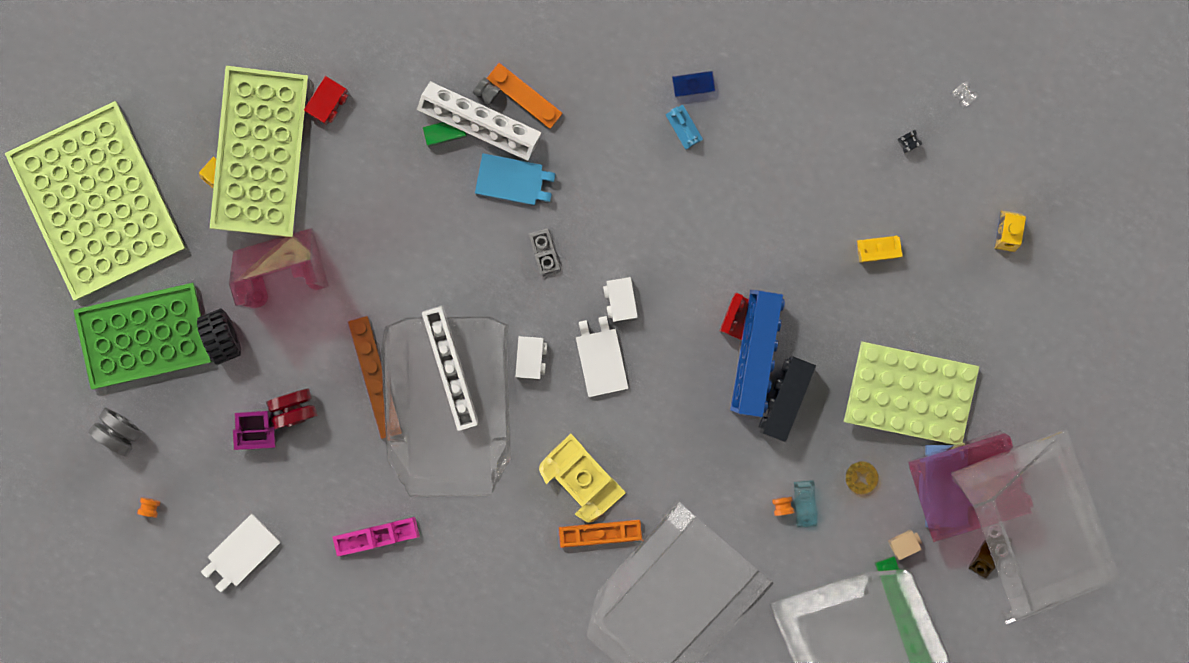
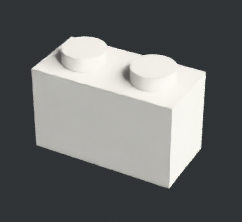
M631 277L606 281L607 286H603L605 298H609L610 306H606L608 318H612L613 322L637 318Z
M518 337L515 377L541 379V375H545L546 363H542V355H546L547 343L543 342L544 338Z

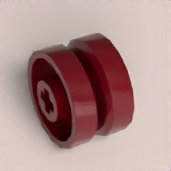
M309 388L266 401L269 412L274 413L281 410L283 412L271 419L274 429L285 426L291 427L318 416L315 406L301 407V404L312 399Z

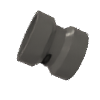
M484 77L475 87L473 94L477 97L482 96L484 102L490 105L496 99L501 89L490 85V81Z

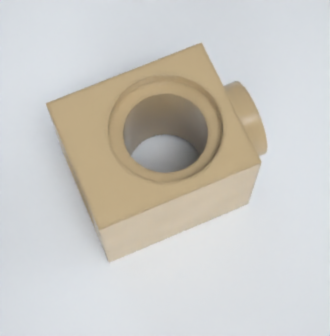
M911 530L888 540L898 560L922 550L920 547L922 541L919 535Z

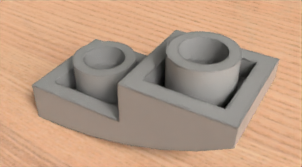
M548 228L528 233L540 275L560 269Z

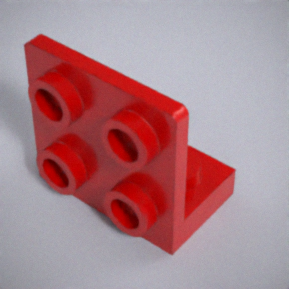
M734 293L720 327V332L742 340L748 298L743 297L739 293Z

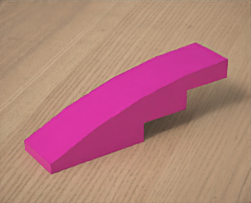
M411 517L333 536L332 538L338 557L417 538L420 535L416 518Z

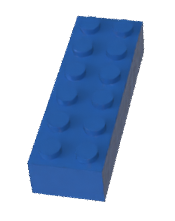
M750 289L731 411L763 417V413L767 411L768 401H766V395L771 389L769 377L775 365V361L772 360L773 353L777 351L778 347L776 335L777 331L779 332L781 328L780 311H783L785 305L783 294Z

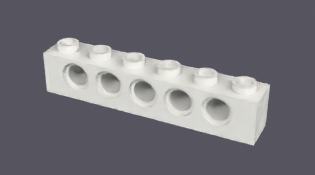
M431 81L422 93L417 107L418 111L527 161L536 148L541 132Z
M442 305L422 312V316L457 430L460 431L477 426L479 421L444 307Z

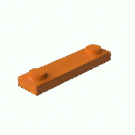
M500 63L497 64L487 77L493 85L499 87L503 93L549 129L553 127L563 114Z
M640 519L559 527L560 548L642 540Z

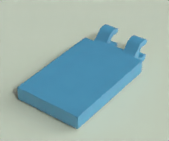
M482 153L475 194L535 205L536 200L550 202L552 194L541 191L542 181L554 182L556 174L542 171L543 165Z

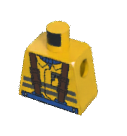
M1001 210L994 249L1015 252L1021 246L1026 216L1020 213Z

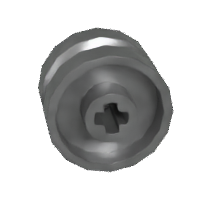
M104 408L99 415L103 424L94 423L88 432L105 447L126 457L132 450V445L128 440L138 441L143 432L126 417L111 409Z

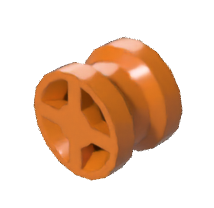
M792 496L772 499V503L775 505V516L795 513L794 508L791 506Z
M140 497L141 507L138 509L137 514L157 518V507L160 506L161 501Z

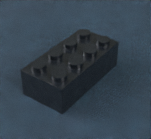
M794 356L784 360L781 371H784L782 378H777L773 389L776 390L774 398H769L768 413L766 417L763 416L758 426L761 428L760 433L782 442L787 441L816 365Z

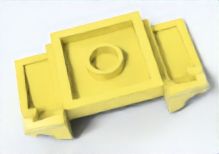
M571 433L540 463L539 471L545 483L547 484L555 477L582 506L575 515L588 523L598 519L626 494Z

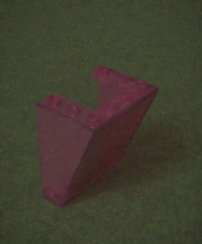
M309 228L293 233L292 237H279L233 251L229 286L235 306L250 310L264 306L268 301V293L263 277L287 269L292 270L294 278L304 277L306 284L311 289L320 290L329 287L313 229Z
M998 430L907 461L933 542L1030 513L1029 508L1032 507L1029 495L1020 490L1019 485L1022 484L1019 473H1015L1012 466L1016 465L1013 454L1010 453V448L1013 447V444L1008 434Z

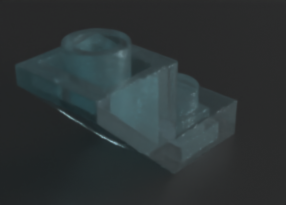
M814 480L794 482V505L797 527L817 526Z

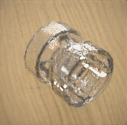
M967 80L951 92L954 98L961 99L959 104L963 109L979 96L976 91L970 92L971 88Z

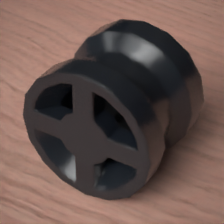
M916 130L897 139L903 145L904 154L923 144L921 140H918Z

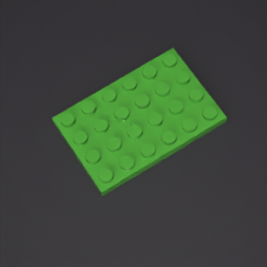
M195 283L73 310L91 390L212 363L197 328V318L202 315Z

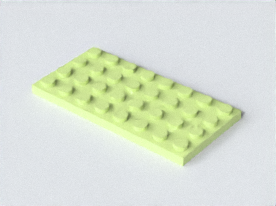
M234 66L225 67L209 229L292 238L308 75Z

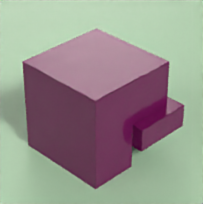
M272 412L235 413V429H233L234 450L275 448L276 437L271 420L273 418Z

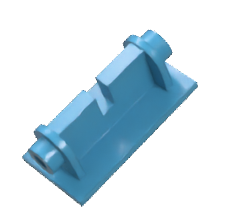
M684 105L677 106L665 114L685 150L703 140Z

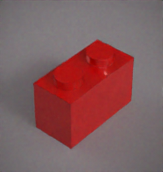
M325 75L304 108V111L325 125L328 122L332 123L338 114L336 112L339 105L343 106L348 99V90Z

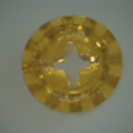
M859 461L848 468L845 481L848 488L853 492L867 494L876 487L878 473L870 463ZM856 471L861 474L869 472L865 477L867 485L862 481L856 482V479H858Z

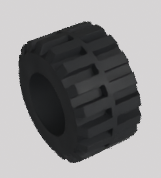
M222 308L197 318V328L204 348L216 365L241 355V345L229 316Z

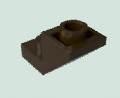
M993 530L983 541L968 569L986 579L996 568L999 557L1008 548L1011 539Z

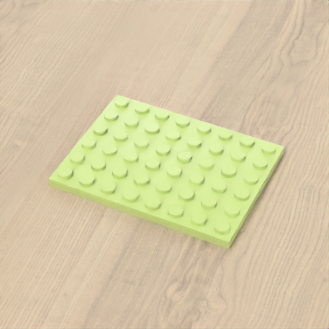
M116 101L5 153L74 301L186 249Z

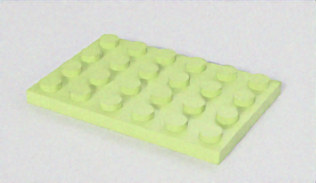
M861 341L844 422L960 446L963 443L979 366Z

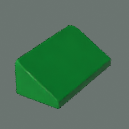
M445 122L423 127L428 147L467 137L466 132Z

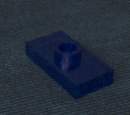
M713 71L672 77L675 98L715 92Z

